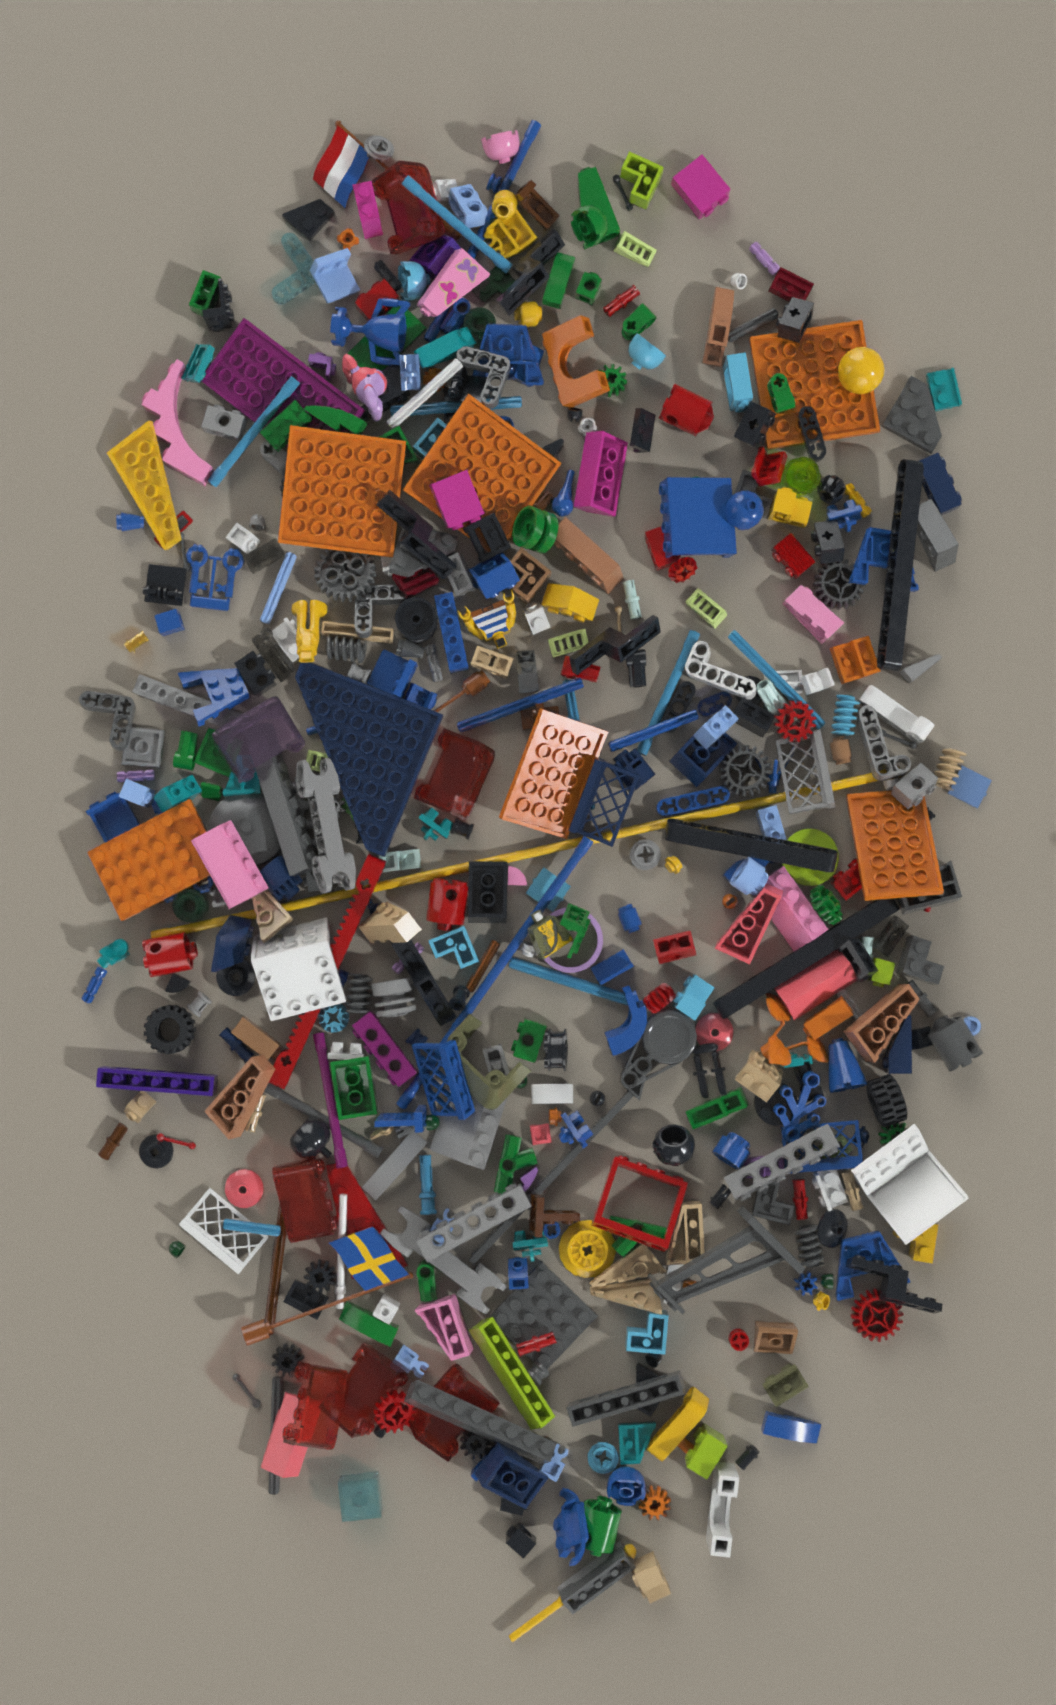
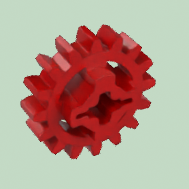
M791 700L789 705L783 703L784 709H777L780 714L779 716H774L775 719H778L774 726L779 727L776 731L777 733H783L782 739L788 737L789 742H793L794 739L796 742H800V737L806 740V734L813 733L810 728L816 727L812 723L816 717L811 716L814 712L813 709L807 710L808 704L802 705V701H797L795 704ZM798 708L802 710V712L796 714V712L793 711V709ZM793 718L798 719L796 720V725L792 724L794 722ZM794 729L797 734H790L788 730Z
M394 1390L392 1395L387 1392V1397L381 1396L380 1400L382 1402L375 1404L377 1409L373 1411L376 1416L374 1419L380 1429H384L386 1433L390 1430L396 1433L398 1428L403 1431V1426L409 1427L408 1421L415 1419L412 1414L417 1411L414 1406L404 1402L406 1394L403 1390L399 1394L397 1390Z

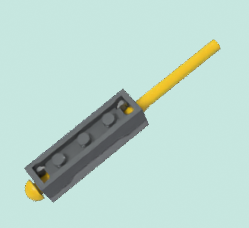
M620 1541L614 1545L612 1554L603 1553L601 1557H597L557 1587L560 1595L559 1598L509 1635L510 1640L514 1642L563 1605L572 1614L576 1613L634 1570L636 1567L633 1559L637 1554L635 1546L626 1544L624 1547Z

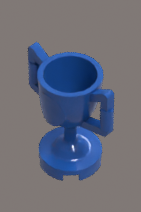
M380 298L377 301L371 319L365 325L352 324L348 317L347 309L335 307V311H338V313H332L330 333L335 334L336 340H331L332 345L343 347L351 332L363 333L369 341L372 362L380 365L400 366L399 353L404 349L407 328L404 313L411 304L408 301H400L399 299ZM382 306L401 307L396 314L379 316ZM375 345L392 351L396 359L377 356Z

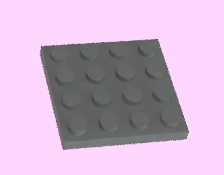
M541 1261L528 1275L529 1288L515 1289L489 1317L494 1318L501 1331L515 1345L531 1340L533 1336L539 1337L553 1331L556 1344L541 1348L539 1352L535 1350L525 1354L531 1361H538L548 1369L598 1315Z

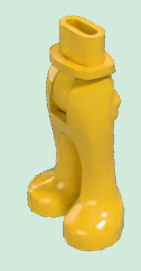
M319 600L310 601L309 629H306L307 601H296L291 607L292 614L297 617L296 645L299 662L302 663L314 662V657L317 655L320 617H324L327 614V605Z

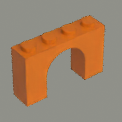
M580 315L542 333L544 339L543 346L547 350L548 363L554 374L553 381L558 388V398L563 406L575 407L610 391L605 372L595 370L574 379L567 369V357L571 349L575 345L594 337L589 318Z

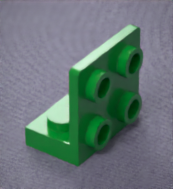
M568 903L560 925L565 929L577 932L567 956L570 959L573 953L577 954L591 919H588L590 911Z

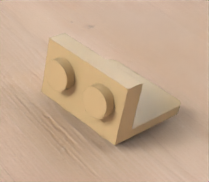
M751 1050L747 1063L736 1075L735 1080L767 1102L780 1086L783 1071L780 1065L769 1064V1060L760 1051Z

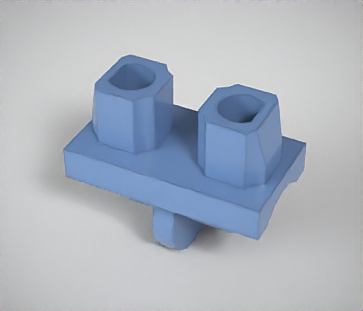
M400 354L401 391L421 390L419 354Z

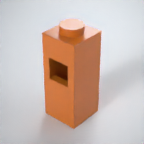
M841 996L806 1019L803 1024L805 1026L803 1030L807 1036H812L816 1040L853 1016V1010L844 997Z

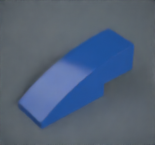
M766 1411L761 1431L763 1434L773 1437L817 1444L821 1423L787 1414L780 1415Z

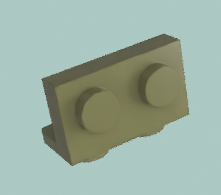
M787 1364L781 1368L782 1372L776 1376L772 1374L764 1379L765 1383L762 1385L776 1408L809 1387L795 1364L792 1366Z

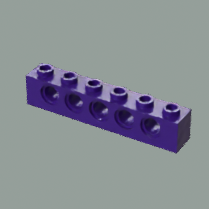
M102 1066L97 1069L96 1087L214 1096L217 1093L218 1075Z

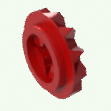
M682 557L676 560L668 570V576L671 581L684 583L686 579L690 580V576L695 575V570L698 569L696 561L692 557Z

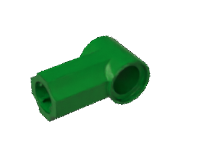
M181 731L178 751L175 752L173 758L174 768L194 770L197 733Z
M426 1260L419 1263L416 1275L419 1284L420 1300L430 1302L437 1299L435 1267ZM428 1267L431 1272L426 1275L420 1269Z

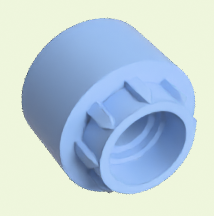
M747 857L734 872L730 885L745 895L750 893L754 896L763 889L769 876L765 872V867L752 858Z

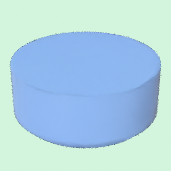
M972 1016L964 1018L973 1036L978 1034L981 1030L980 1021Z

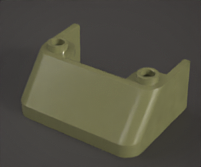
M469 1014L448 1037L447 1042L449 1040H456L471 1095L486 1109L494 1110L499 1107L531 1070L519 1062L507 1076L499 1070H493L484 1077L460 1053L466 1047L469 1037L482 1024L480 1020Z

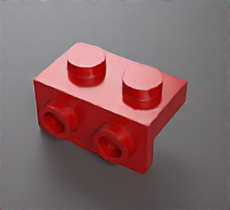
M759 447L754 466L751 470L752 478L756 480L758 486L780 483L788 457L785 451L767 454L764 447Z
M856 858L847 865L849 869L844 873L841 870L832 877L834 881L831 882V885L844 901H847L862 888Z

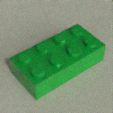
M294 400L260 433L279 452L288 444L290 425L306 427L313 420L301 405Z

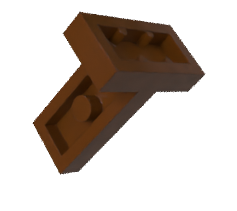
M530 180L515 194L517 204L519 203L547 231L560 215L534 189L536 184Z
M538 703L535 709L521 710L522 729L528 730L533 728L540 708L559 714L558 706L544 707L543 703Z
M531 1194L528 1233L532 1236L542 1237L543 1223L555 1224V1221H561L562 1224H573V1221H580V1213L575 1210H544L545 1198L538 1194Z

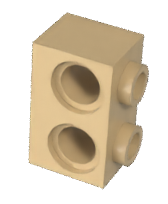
M477 646L471 661V667L508 679L514 659Z

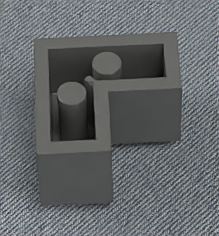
M907 936L896 973L931 985H939L944 966L926 960L931 941L916 936Z

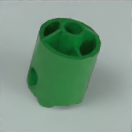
M597 1496V1500L587 1499L584 1501L589 1539L585 1543V1549L590 1550V1554L601 1557L602 1553L612 1554L622 1510L610 1498L605 1496Z

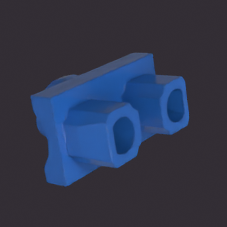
M853 499L843 504V510L838 511L837 505L828 506L826 521L837 520L839 529L844 528L846 532H850L851 526L857 524L856 521L861 520V505L857 506Z
M576 1111L569 1116L566 1112L563 1113L561 1117L568 1128L566 1129L565 1126L560 1128V1141L572 1144L575 1137L582 1148L588 1146L586 1140L593 1133L587 1124L579 1129L576 1128L584 1122L580 1113Z

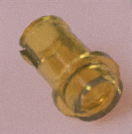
M141 631L131 639H126V642L123 644L131 653L132 651L136 652L135 649L149 641V639Z

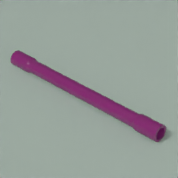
M324 1032L313 1034V1039L318 1056L331 1128L336 1168L347 1167L348 1162L338 1119Z

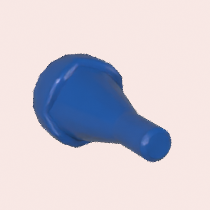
M573 470L567 471L565 483L552 502L553 512L560 517L569 515L573 510L572 482L575 474Z

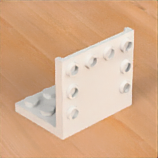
M327 917L283 928L265 943L262 942L260 934L253 936L251 962L270 1021L346 1002L330 947L329 921Z
M915 1124L851 1170L864 1194L905 1245L969 1199L968 1195L929 1151L920 1130Z

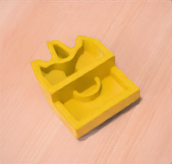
M517 208L511 218L506 220L497 218L487 227L484 235L486 239L493 240L489 246L496 252L500 250V254L506 259L522 253L538 240V237Z

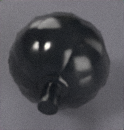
M308 1118L290 1138V1146L294 1153L304 1159L313 1158L321 1153L328 1159L332 1155V1152L326 1148L331 1137L328 1124L321 1118Z
M675 1124L667 1125L658 1130L652 1143L653 1153L663 1164L680 1166L688 1162L693 1157L696 1146L695 1139L690 1131L683 1126Z

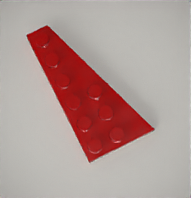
M336 1163L326 1165L338 1222L340 1194H347L346 1236L372 1226L380 1234L383 1229L387 1230L375 1208L368 1200L367 1195L357 1182L350 1167L336 1168ZM385 1239L396 1260L403 1267L408 1266L409 1264L401 1252Z

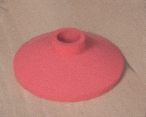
M719 1013L706 1014L696 1024L697 1042L700 1045L716 1043L718 1045L716 1051H720L726 1048L733 1038L731 1022L728 1018L722 1019ZM713 1029L718 1030L717 1036L711 1034Z
M237 1170L226 1181V1197L236 1207H252L258 1203L263 1195V1182L260 1176L252 1170ZM241 1186L246 1188V1193L240 1192Z

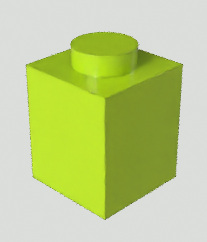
M873 958V962L879 971L868 978V980L873 981L872 985L882 988L884 984L890 985L895 963Z

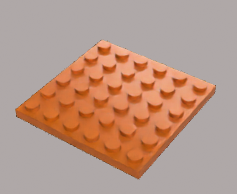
M862 320L807 328L799 343L779 338L778 333L751 336L749 338L759 405L775 413L767 390V384L776 373L786 376L795 399V408L775 415V422L766 433L765 442L767 450L804 445L797 415L800 409L805 406L812 407L815 410L824 441L880 432L874 390L866 394L851 393L842 386L838 377V366L842 357L851 349L867 347ZM776 381L774 382V385H778L780 387V383L777 384ZM806 412L802 416V418L807 419V425L804 427L811 425L809 424V417L811 415H808ZM813 429L808 430L806 433L810 439L817 437V433Z
M468 394L402 490L443 519L429 485L467 470L485 513L480 515L481 519L495 513L507 540H509L512 536L513 524L518 513L525 506H533L561 465V462ZM468 520L462 523L463 527L456 529L467 538L469 536L464 532L463 528L472 524ZM480 528L474 529L483 549L490 552Z
M290 425L278 543L393 558L397 522L376 504L389 490L400 498L406 441Z

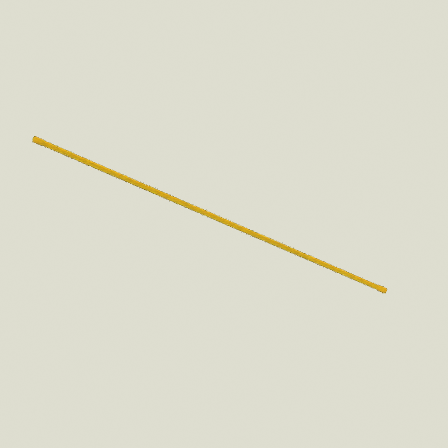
M886 769L879 771L882 774L887 773ZM872 773L832 781L831 785L832 790L835 791L879 780H876ZM804 787L799 790L798 794L808 797L812 790ZM785 792L620 828L616 839L666 828L668 819L695 822L787 801ZM611 830L601 832L604 839L611 840L613 836ZM583 837L474 861L510 863L576 848ZM589 838L591 841L594 842L593 844L600 843L599 841ZM469 862L379 881L374 892L433 880V878L469 872ZM371 884L363 885V888L371 887ZM356 887L347 891L343 889L280 903V905L288 912L351 898L354 893L358 894L359 891ZM254 909L230 914L248 919H256ZM230 915L151 931V938L182 932L189 934L224 925Z

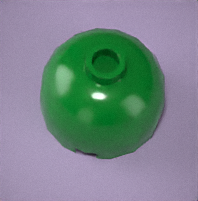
M585 205L576 209L571 214L573 216V221H571L573 233L580 242L585 241V243H588L585 246H594L605 237L608 229L607 217L598 207Z

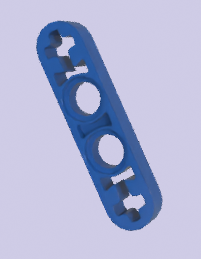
M718 786L665 798L657 803L656 811L661 816H670L723 804L729 799L730 792L726 787ZM718 790L726 793L723 800L717 797L713 798L714 803H711L710 791H712V795L717 794ZM699 794L707 796L706 804L701 805L697 802ZM681 798H686L689 802V806L686 809H682L678 805V801ZM671 800H675L677 811H673L674 807L667 810L668 813L660 810L663 802L666 805L673 804Z

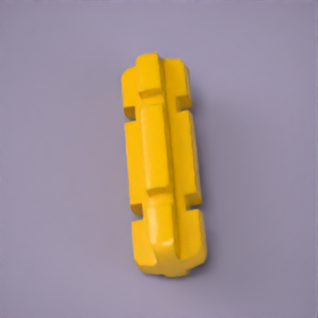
M852 483L845 486V494L849 495V499H853L857 506L861 505L862 511L860 514L863 518L867 517L872 512L871 508L865 505V500L858 491H855L854 485Z

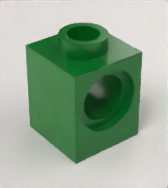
M584 271L576 290L575 299L593 306L601 287L602 278L594 272L587 273ZM587 284H591L594 286V288L592 290H587L584 286Z

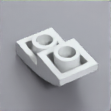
M531 1084L532 1104L573 1103V1084Z

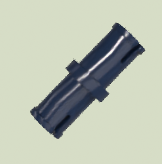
M229 1027L225 1028L219 1036L230 1046L229 1049L231 1051L234 1050L246 1063L254 1054L239 1038L231 1033L232 1031Z

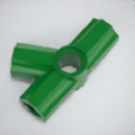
M505 1134L493 1192L502 1194L506 1191L505 1188L512 1184L515 1171L538 1164L533 1147L519 1151L522 1137ZM507 1159L513 1162V1166L510 1169L502 1167V1163Z
M613 1215L609 1217L610 1220L631 1228L635 1225H640L642 1232L664 1239L667 1227ZM619 1236L611 1246L621 1256L625 1257L637 1242Z

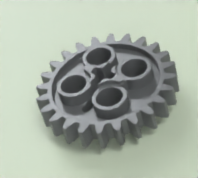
M325 549L326 555L320 554L322 561H316L318 567L314 568L316 573L314 577L317 581V586L321 587V592H326L327 598L333 595L334 601L340 597L341 602H344L345 598H348L351 602L353 596L357 600L359 599V593L365 596L364 589L371 590L369 583L374 584L375 581L372 577L376 576L374 571L376 566L373 557H370L368 554L337 550L329 551L328 549ZM344 559L341 563H336L337 560ZM358 564L361 565V567H359V568H357V569L354 568L355 565H358ZM331 576H337L333 580L329 579ZM354 581V584L347 585L348 582Z

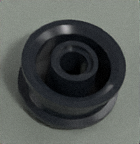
M549 1028L548 1031H545L544 1051H546V1057H544V1069H548V1071H551L552 1068L567 1070V1029H564V1031H552Z
M784 1083L780 1084L767 1102L755 1095L754 1107L756 1113L767 1124L782 1126L779 1116L773 1112L771 1102L774 1099H780L781 1104L786 1107V1115L789 1121L792 1119L793 1114L786 1099L779 1093L780 1088L786 1085ZM793 1091V1094H792V1095H793V1097H794V1099H795V1101H796V1104H797L798 1099H797V1096H796L795 1092Z

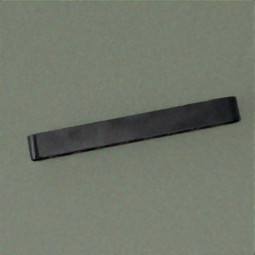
M679 819L667 820L664 837L665 840L674 843L823 872H834L838 856L836 850Z

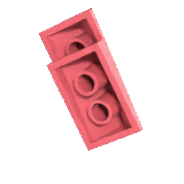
M836 949L775 987L774 990L792 1019L796 1020L857 981V977L851 963L842 952L840 953Z
M285 1392L263 1457L262 1469L282 1478L299 1476L323 1401Z

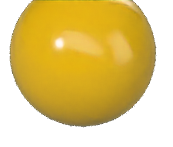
M857 347L851 349L842 357L839 363V380L842 386L851 393H869L876 389L883 379L885 371L884 362L881 356L871 348Z

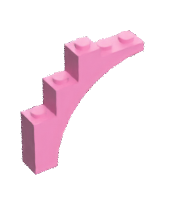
M177 359L175 363L169 366L168 375L165 380L163 379L160 382L158 392L151 388L149 392L144 394L142 406L145 410L160 418L153 424L156 437L170 445L163 452V462L205 487L214 469L198 457L189 447L179 426L177 396L182 380L181 377L186 366Z

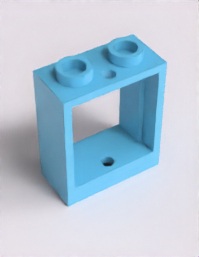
M746 352L727 355L723 365L729 409L736 413L744 412L753 399Z

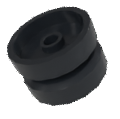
M413 597L403 601L396 610L395 622L398 632L403 638L413 643H422L433 637L437 630L438 619L435 608L430 602L423 598ZM415 618L418 620L420 618L419 622L417 623L413 622V619Z

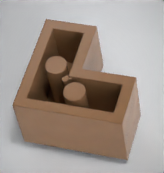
M521 547L511 559L515 571L522 576L512 590L514 595L527 605L549 579L551 571Z

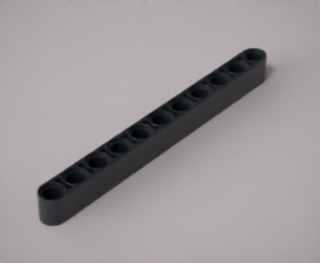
M907 459L900 461L897 472L877 655V667L882 670L899 671L903 660L924 471L922 462Z
M894 898L873 901L813 941L790 953L713 1002L722 1019L731 1016L835 951L849 939H854L900 909Z

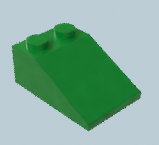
M369 1056L330 1062L338 1119L344 1120L378 1114L377 1095Z

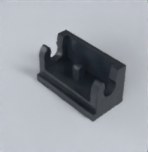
M743 697L733 712L738 717L736 724L762 738L770 728L775 716Z
M859 938L849 939L838 948L840 953H845L858 975L856 978L857 982H864L879 971Z
M295 1279L283 1302L304 1313L326 1305L329 1297L319 1293L317 1290L312 1292L311 1287H307L306 1284ZM322 1310L308 1316L318 1320Z

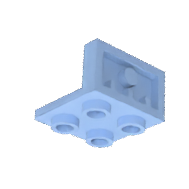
M348 248L317 258L311 266L310 272L327 303L357 294L360 291L347 266L351 256Z

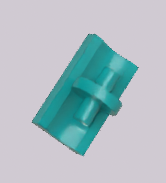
M432 807L425 814L419 816L420 820L431 827L428 829L424 825L420 830L425 833L423 839L427 841L430 837L436 841L439 836L433 833L434 830L448 839L450 836L449 832L454 823L445 818L440 826L437 825L434 820L440 813Z
M117 939L99 951L101 956L97 959V962L102 968L105 969L110 964L113 966L130 955L127 941Z
M516 1231L514 1242H512L514 1251L529 1249V1251H522V1257L530 1256L531 1262L535 1261V1255H541V1249L533 1250L534 1248L548 1247L547 1237L545 1238L544 1231L542 1237L533 1236L534 1239L526 1240L525 1231Z

